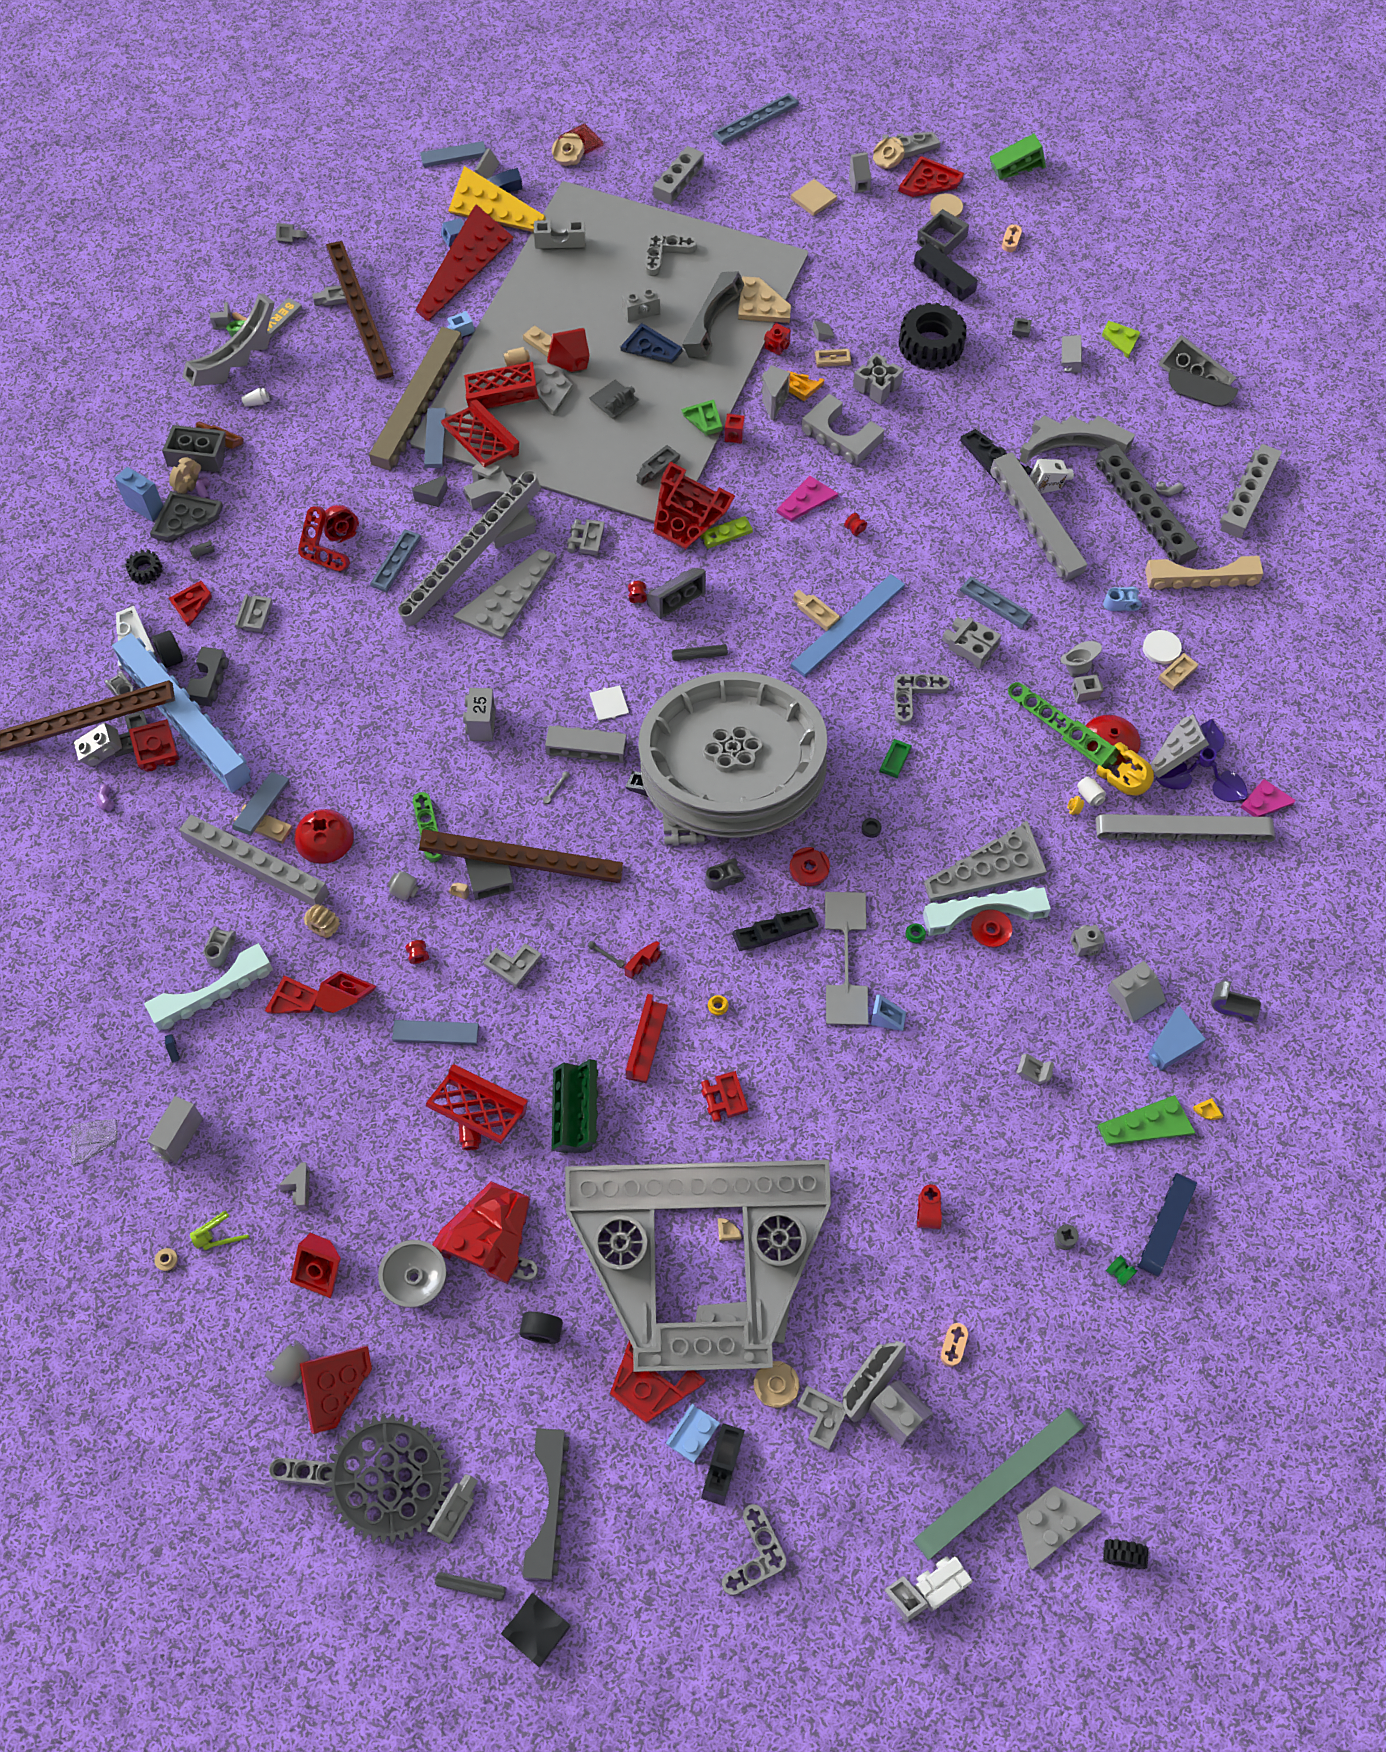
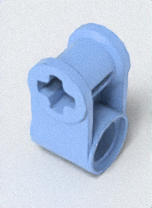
M1133 586L1110 588L1103 605L1109 611L1139 610L1142 607V602L1138 598L1139 589Z

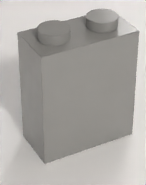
M174 1096L147 1140L152 1147L151 1151L157 1154V1158L167 1164L169 1161L177 1163L202 1122L203 1117L194 1104Z

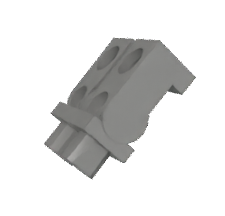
M957 617L952 624V628L957 632L954 633L947 629L942 637V640L949 645V650L973 662V665L978 669L984 665L989 656L998 648L1001 640V634L974 621L971 617H968L967 620Z

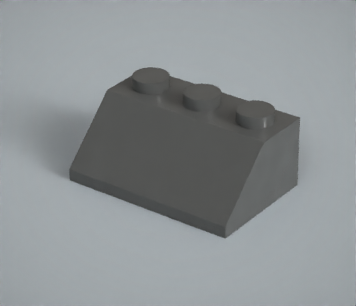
M172 425L162 450L166 465L178 467L180 464L178 461L188 457L200 464L202 471L220 472L225 457V431Z
M691 568L688 571L682 572L678 577L668 580L664 585L651 590L647 594V605L659 619L669 615L705 593L706 571L700 568Z

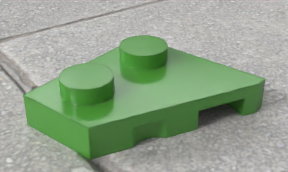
M714 399L681 409L683 416L706 436L723 431Z

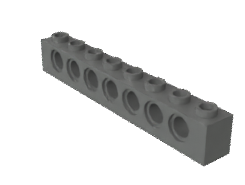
M1113 445L1098 452L1095 462L1097 469L1105 474L1106 480L1112 483L1116 488L1117 494L1124 498L1127 507L1132 508L1136 513L1137 519L1144 523L1147 532L1157 540L1158 546L1160 548L1163 547L1167 552L1169 560L1179 565L1195 558L1199 546L1118 445Z

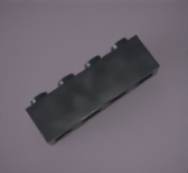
M930 243L915 252L913 265H915L916 269L921 270L929 279H933L941 288L949 291L954 298L963 301L976 292L978 279Z

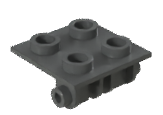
M616 379L589 397L593 403L612 419L639 401L634 395L635 389L632 386L625 388Z

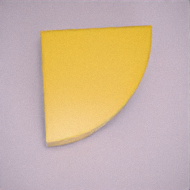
M1212 1098L1193 1106V1110L1205 1119L1218 1120L1223 1118L1221 1111Z

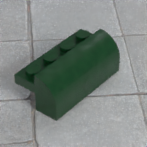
M589 1059L579 1066L564 1062L553 1069L551 1151L561 1153H587L592 1151V1146L596 1143L598 1137L596 1130L598 1117L597 1060Z

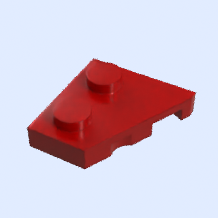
M201 580L168 599L188 627L210 601L212 595Z
M284 975L265 1012L269 1014L312 1013L315 1008L318 991Z

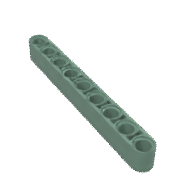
M1067 1408L921 1532L913 1542L929 1561L972 1522L984 1514L986 1510L998 1502L1007 1492L1033 1472L1042 1462L1068 1442L1077 1432L1082 1430L1085 1425L1070 1408Z

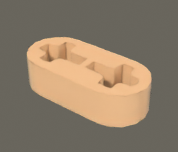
M1015 224L1008 226L1002 242L1004 251L1013 252L1016 250L1022 233L1020 226Z
M961 1323L952 1324L946 1333L940 1358L943 1364L948 1367L957 1366L963 1356L968 1338V1330ZM956 1329H960V1334L964 1336L959 1337L957 1343H954L955 1335L951 1331L955 1332ZM951 1347H954V1355L957 1359L954 1358L951 1362L945 1353H949Z

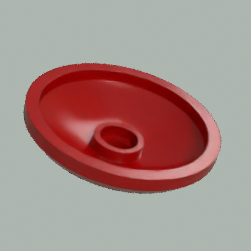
M1101 715L1093 718L1086 724V727L1114 746L1121 742L1128 747V750L1138 753L1141 744L1140 735L1135 726L1128 720L1116 715ZM1090 742L1087 747L1088 750H1097L1098 743ZM1119 753L1116 757L1117 761L1112 766L1121 765L1122 762L1128 763L1131 760H1126Z

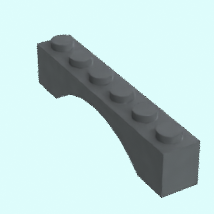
M739 271L720 273L682 343L688 357H706L713 345L710 331L714 320L725 306L740 295L745 285Z
M536 1428L534 1453L546 1474L549 1488V1504L541 1531L531 1546L525 1551L522 1577L524 1580L553 1582V1576H558L559 1561L555 1560L556 1550L560 1551L561 1535H557L558 1525L563 1523V1510H559L560 1500L565 1499V1486L561 1484L562 1476L567 1475L568 1462L564 1461V1451H569L570 1437H566L565 1430Z

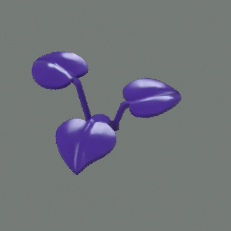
M1213 719L1200 725L1209 745L1200 750L1198 760L1189 769H1187L1186 763L1182 762L1158 778L1156 776L1157 782L1162 786L1181 790L1187 788L1192 783V777L1189 773L1197 765L1200 764L1202 767L1212 766L1215 778L1217 779L1213 783L1212 790L1217 798L1226 802L1245 800L1248 795L1247 787L1237 773L1227 770L1222 773L1221 777L1218 775L1215 758L1217 753L1223 748L1225 740Z

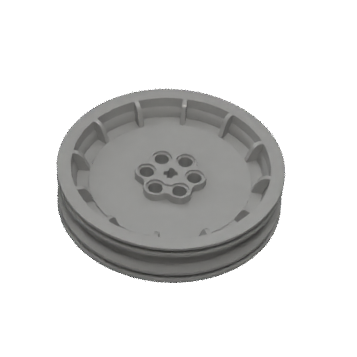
M721 672L704 675L682 683L663 695L652 706L642 723L639 733L638 745L641 760V777L649 799L668 819L700 834L714 837L739 838L760 835L776 830L802 815L814 803L824 785L827 770V731L820 712L802 692L781 680L749 672Z

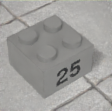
M469 688V695H465L467 712L463 713L465 733L469 734L470 741H493L496 715L493 688Z

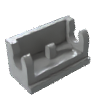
M1081 335L1062 337V366H1071V368H1065L1064 372L1082 373Z

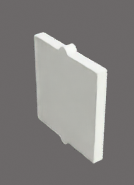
M620 685L611 688L604 687L603 690L590 693L598 721L610 718L615 719L618 716L629 714Z

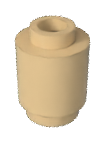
M524 347L508 350L507 353H503L506 367L528 363L527 361L530 360L528 349L524 350Z

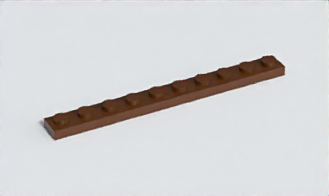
M343 241L326 244L328 255L376 380L393 377L392 367Z
M169 680L2 729L0 730V752L175 701L173 683Z
M422 829L419 851L614 883L621 882L623 862L425 829Z

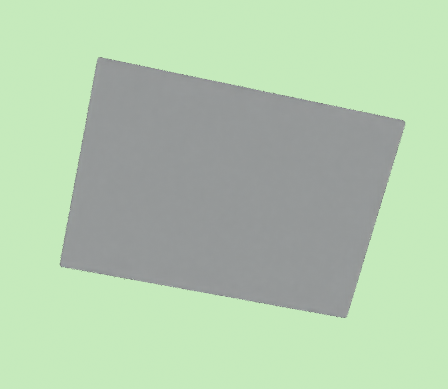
M563 181L543 213L546 218L545 221L551 220L552 228L561 231L567 228L568 220H585L586 247L535 249L534 232H532L430 408H446V418L468 408L465 396L464 375L506 367L503 353H507L508 350L524 347V350L528 349L530 360L527 362H533L534 365L548 364L547 356L523 340V334L534 325L551 337L554 333L584 328L590 353L587 369L570 372L556 366L571 382L573 390L566 396L564 403L559 405L554 416L538 399L487 409L520 442L518 456L513 458L509 455L493 464L500 466V472L504 471L507 477L516 480L525 471H534L541 488L654 523L661 478L664 472L657 478H654V480L649 479L648 482L640 485L636 481V475L640 472L642 464L668 445L680 454V459L674 464L686 469L685 476L698 482L722 431L706 436L683 416L681 409L714 399L724 429L727 414H731L765 345L764 336L775 324V322L739 320V295L725 306L714 320L710 331L713 345L706 357H688L682 343L721 272L739 271L741 278L742 276L759 277L786 300L804 265L808 251ZM650 235L692 236L696 239L697 249L695 252H663L659 274L649 276L645 272L646 251ZM670 242V243H668V244H669V245H676L677 243H675V242ZM652 253L650 254V256L655 257L658 256V254ZM655 287L660 298V314L627 322L622 311V295ZM643 323L681 346L683 352L673 363H667L623 352L620 346ZM506 373L504 376L509 377L513 373ZM495 376L488 377L487 379L492 381ZM516 377L514 380L518 382L520 379ZM500 379L497 384L501 385L504 381ZM616 379L625 388L632 386L635 389L634 395L639 401L612 419L593 403L589 397ZM470 380L469 382L475 384L478 380ZM482 383L479 387L484 388L487 384ZM427 414L410 441L412 447L424 451ZM470 414L463 417L465 419L473 420V417ZM451 422V423H449L451 426H458V427H459V423H456V422ZM462 423L461 427L471 428L472 425ZM474 425V429L484 430L482 426ZM445 428L444 457L471 466L478 464L479 462ZM460 432V435H461V436H464V437H469V436H470L469 433H462V432ZM473 434L472 438L482 439V435ZM485 436V440L495 441L493 437ZM470 444L475 448H480L481 444ZM483 445V449L493 450V446ZM496 447V449H495V451H504V450H505L504 448H501V447ZM481 454V456H482L485 460L488 459V458H490V457L492 456V455Z

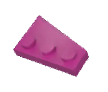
M809 475L777 508L776 513L789 521H793L807 514L810 510L824 505L825 502L837 498L838 493Z

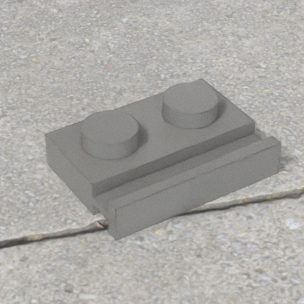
M245 594L235 622L236 629L243 628L246 631L263 633L273 604L272 598L254 595L250 597L248 594Z

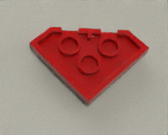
M920 156L899 185L898 192L916 197L956 189L964 179L965 173Z
M368 1346L300 1363L312 1434L334 1429L340 1423V1418L344 1411L351 1405L359 1391L360 1385L372 1370Z

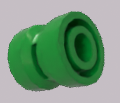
M1120 1255L1105 1271L1109 1275L1117 1277V1282L1123 1287L1138 1270L1133 1266H1128L1126 1259Z

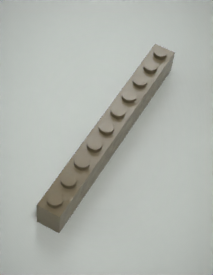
M441 327L369 453L371 465L391 471L393 466L398 464L399 455L406 450L408 439H412L415 427L420 425L421 416L427 412L430 400L433 401L435 398V391L442 386L444 375H448L451 363L456 361L457 352L463 348L464 341L462 340L461 332Z

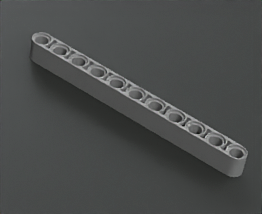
M528 470L522 473L399 605L398 613L406 625L412 626L418 623L540 491L541 486L534 471Z

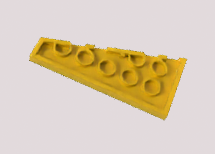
M466 166L463 167L448 210L449 213L468 218L473 207L477 204L498 224L534 232V221L546 220L542 213Z

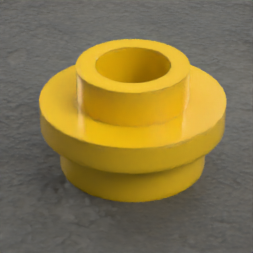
M1080 796L1071 798L1067 805L1069 814L1079 815L1083 809L1084 800Z
M715 995L709 999L708 1010L710 1013L720 1016L727 1012L729 1004L725 997ZM720 1003L722 1007L718 1009L714 1005Z

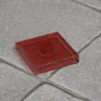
M585 123L564 133H573L579 136L585 148L583 155L603 146V141ZM562 135L558 136V140L563 138Z

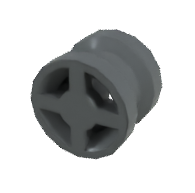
M1069 1224L1060 1226L1054 1235L1056 1246L1062 1250L1073 1248L1079 1238L1077 1229Z

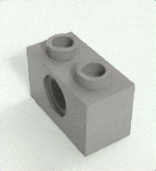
M655 287L622 295V311L627 322L660 314V298Z

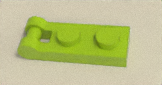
M746 516L710 528L700 537L702 540L704 539V545L709 549L753 533V528Z

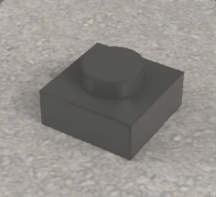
M1015 318L1012 335L1029 338L1032 320Z

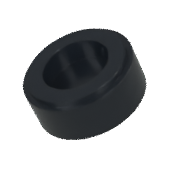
M868 818L863 821L861 831L866 837L874 838L880 834L882 826L877 819Z

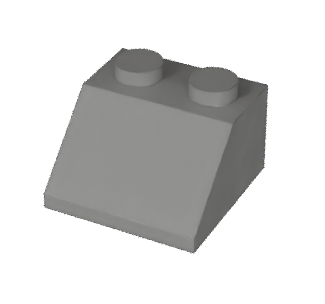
M771 365L768 371H765L762 375L761 381L763 386L761 394L770 419L774 420L789 396L790 372Z
M1145 961L1112 980L1107 989V992L1133 1023L1166 1002L1157 975Z

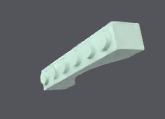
M1031 887L1025 891L1012 890L999 895L992 893L980 898L973 896L961 901L954 899L947 903H930L924 907L923 911L928 936L949 933L963 919L988 909L1014 914L1026 920L1046 918L1051 908L1045 888Z
M258 943L239 953L229 971L210 986L186 994L163 993L147 1001L144 1005L158 1030H166L171 1028L178 1020L190 1018L195 1011L209 1008L214 1001L220 998H228L233 991L248 987L252 981L267 977L273 971V968Z

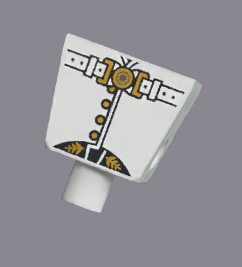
M1038 459L1030 474V479L1040 494L1061 490L1065 480H1072L1074 477L1072 469H1066L1062 460Z

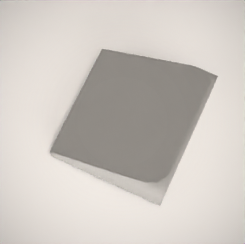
M813 321V331L818 341L834 338L829 324Z

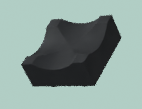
M532 1592L518 1613L501 1632V1635L540 1668L571 1626Z

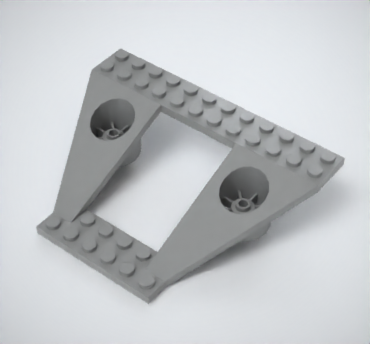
M829 1160L565 1166L566 1213L633 1346L634 1372L773 1368V1340L831 1205ZM742 1207L747 1321L656 1323L654 1209ZM776 1217L777 1228L771 1230L764 1221ZM779 1218L786 1219L791 1224L786 1229L780 1228ZM622 1221L629 1222L634 1227L628 1233L622 1232ZM619 1222V1232L613 1234L607 1227L612 1223ZM761 1224L769 1231L767 1238H757L758 1229ZM792 1225L796 1228L799 1237H789L787 1231ZM638 1228L643 1241H632L629 1235ZM605 1229L612 1235L610 1242H600L601 1234ZM777 1234L781 1235L783 1238L781 1243H777V1241L774 1240V1237ZM620 1238L625 1240L623 1247H618L616 1244ZM799 1239L796 1252L788 1246L789 1240ZM757 1240H767L770 1247L762 1253L758 1247ZM643 1243L642 1250L638 1257H636L630 1251L631 1245ZM599 1244H610L612 1250L605 1258L601 1254ZM786 1247L793 1256L788 1260L781 1261L780 1250ZM771 1248L778 1250V1261L771 1260L765 1256ZM613 1252L620 1254V1265L611 1264L607 1261V1258ZM629 1252L635 1260L629 1264L622 1265V1254Z

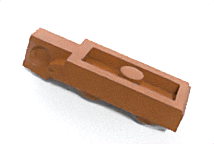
M201 421L196 422L195 428L225 431V447L234 449L243 444L244 439L239 435L216 425L210 426Z

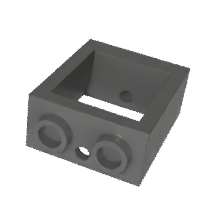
M942 209L918 231L917 244L924 247L930 243L947 256L967 237L969 224ZM939 227L954 235L946 244L930 236Z

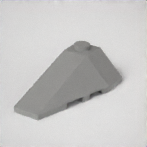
M1180 335L1158 363L1168 372L1172 367L1231 385L1236 379L1232 373L1183 335Z

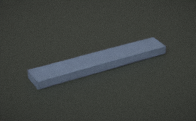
M788 93L713 132V137L723 145L798 106L799 101Z

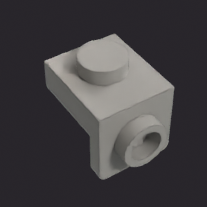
M1026 1053L1021 1057L1016 1074L1037 1085L1046 1083L1053 1075L1054 1063L1051 1061L1043 1063Z

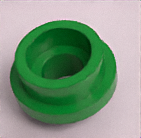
M914 923L906 928L905 936L909 942L917 944L925 939L926 931L922 925ZM912 932H918L919 936H913Z

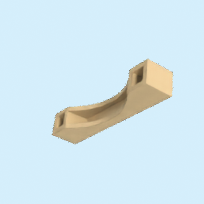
M1241 556L1227 566L1210 570L1186 568L1168 559L1149 560L1145 569L1148 588H1155L1157 590L1166 587L1180 589L1182 587L1199 588L1201 586L1215 588L1220 585L1235 587L1247 584L1248 586H1254L1260 583L1263 576L1260 556Z

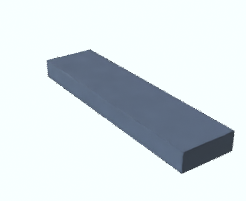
M484 141L420 152L423 168L480 158L484 155L486 148Z
M428 408L425 468H443L445 427L441 424V420L446 418V408Z
M404 529L370 582V587L388 592L421 540L420 534Z
M972 576L960 588L962 593L1021 629L1032 618V613Z
M271 772L232 824L233 829L251 836L287 787L289 778Z
M394 1020L392 1041L477 1045L479 1024Z

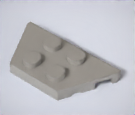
M549 363L534 365L539 395L538 400L554 416L559 405L564 403L566 396L573 390V386L556 366ZM530 369L523 370L522 373L526 374Z
M1053 1486L1019 1513L1017 1520L1021 1529L1022 1541L1030 1570L1101 1513L1100 1509Z

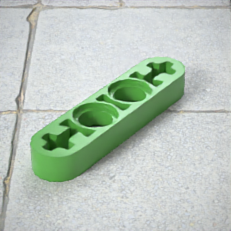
M425 792L416 793L413 797V806L420 836L422 829L438 832L430 796ZM419 799H424L426 809L421 808ZM425 815L431 817V820L426 823L420 819ZM424 851L426 859L430 862H437L443 857V854L436 853L435 856H432L431 852Z

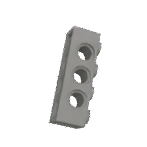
M689 146L681 151L677 159L663 172L661 178L654 183V198L671 205L704 165V153Z

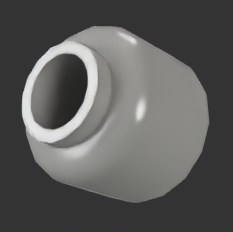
M400 871L398 874L394 873L387 885L389 893L402 901L408 900L409 897L414 898L419 889L416 886L417 878L404 871Z

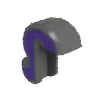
M1221 981L1215 985L1211 1005L1217 1012L1229 1016H1240V1019L1246 1022H1253L1258 1019L1261 1002L1257 998L1229 991L1232 981Z

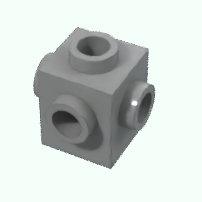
M1084 925L1073 931L1070 941L1077 957L1084 955L1093 956L1101 951L1105 943V936L1102 931H1099L1097 925Z

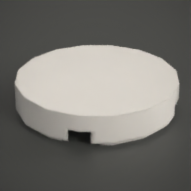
M1164 630L1151 632L1143 643L1145 656L1150 661L1161 663L1162 665L1176 661L1182 651V644L1179 638L1173 633Z

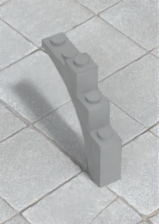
M264 293L258 294L255 305L240 330L227 343L211 354L199 359L186 361L182 377L192 386L221 384L227 381L231 367L247 366L252 350L268 348L271 333L267 329L275 302Z
M1043 415L1040 420L1034 422L1032 426L1033 433L1029 442L1024 443L1020 449L1021 457L1019 461L1026 464L1034 456L1044 451L1063 446H1086L1104 450L1117 444L1122 452L1126 454L1133 443L1135 434L1099 415L1093 421L1090 420L1088 424L1072 415L1066 421L1063 420L1061 424Z

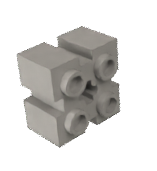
M875 353L867 360V367L862 365L854 373L853 388L863 394L868 392L870 394L869 398L881 405L889 397L890 391L894 392L902 385L904 369L894 363L891 365L887 364L886 358Z

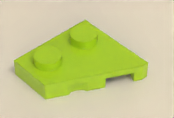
M1108 320L1101 336L1111 342L1112 346L1116 349L1119 348L1126 358H1129L1141 332Z

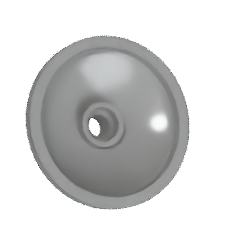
M408 1240L392 1247L383 1257L378 1271L379 1285L384 1295L392 1303L405 1308L420 1307L434 1300L443 1289L447 1276L446 1264L439 1250L430 1243L421 1240ZM413 1274L419 1276L416 1281L411 1280Z

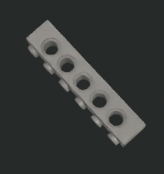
M1261 444L1259 450L1255 449L1251 457L1253 463H1248L1245 469L1247 475H1242L1238 484L1241 487H1236L1232 496L1235 499L1234 501H1229L1226 508L1228 513H1224L1219 522L1222 524L1220 531L1241 539L1282 451Z

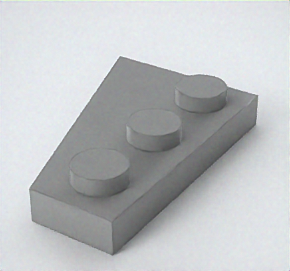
M934 132L914 133L912 136L897 134L895 136L901 140L905 147L903 159L940 148V141ZM884 134L882 136V140L885 138L890 139L892 137H889L888 134Z

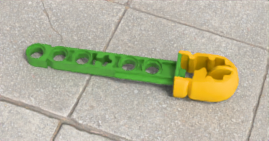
M1015 682L1009 686L1008 694L1015 702L1020 705L1023 704L1026 710L1062 735V740L1098 765L1097 775L1107 779V782L1127 795L1137 796L1145 793L1151 787L1154 780V772L1151 765L1134 751L1128 750V747L1123 743L1119 742L1114 746L1078 720L1074 722L1022 683ZM1021 687L1022 694L1020 696H1013L1012 691L1014 688ZM1030 698H1036V706L1028 707V700ZM1045 709H1051L1052 715L1049 718L1042 717V712ZM1056 716L1057 719L1061 722L1065 721V728L1060 727L1059 724L1056 721H1054ZM1077 730L1083 733L1080 740L1072 738V734ZM1090 742H1097V750L1089 751L1087 748ZM1121 753L1126 760L1132 761L1137 770L1132 769L1131 763L1125 764L1122 762L1117 768L1120 772V777L1117 778L1107 768L1110 764L1113 765L1117 761L1116 757ZM1124 776L1129 779L1128 783L1130 785H1128L1127 782L1124 780Z

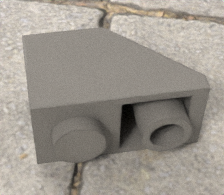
M867 152L851 155L849 182L854 193L870 191L871 174Z

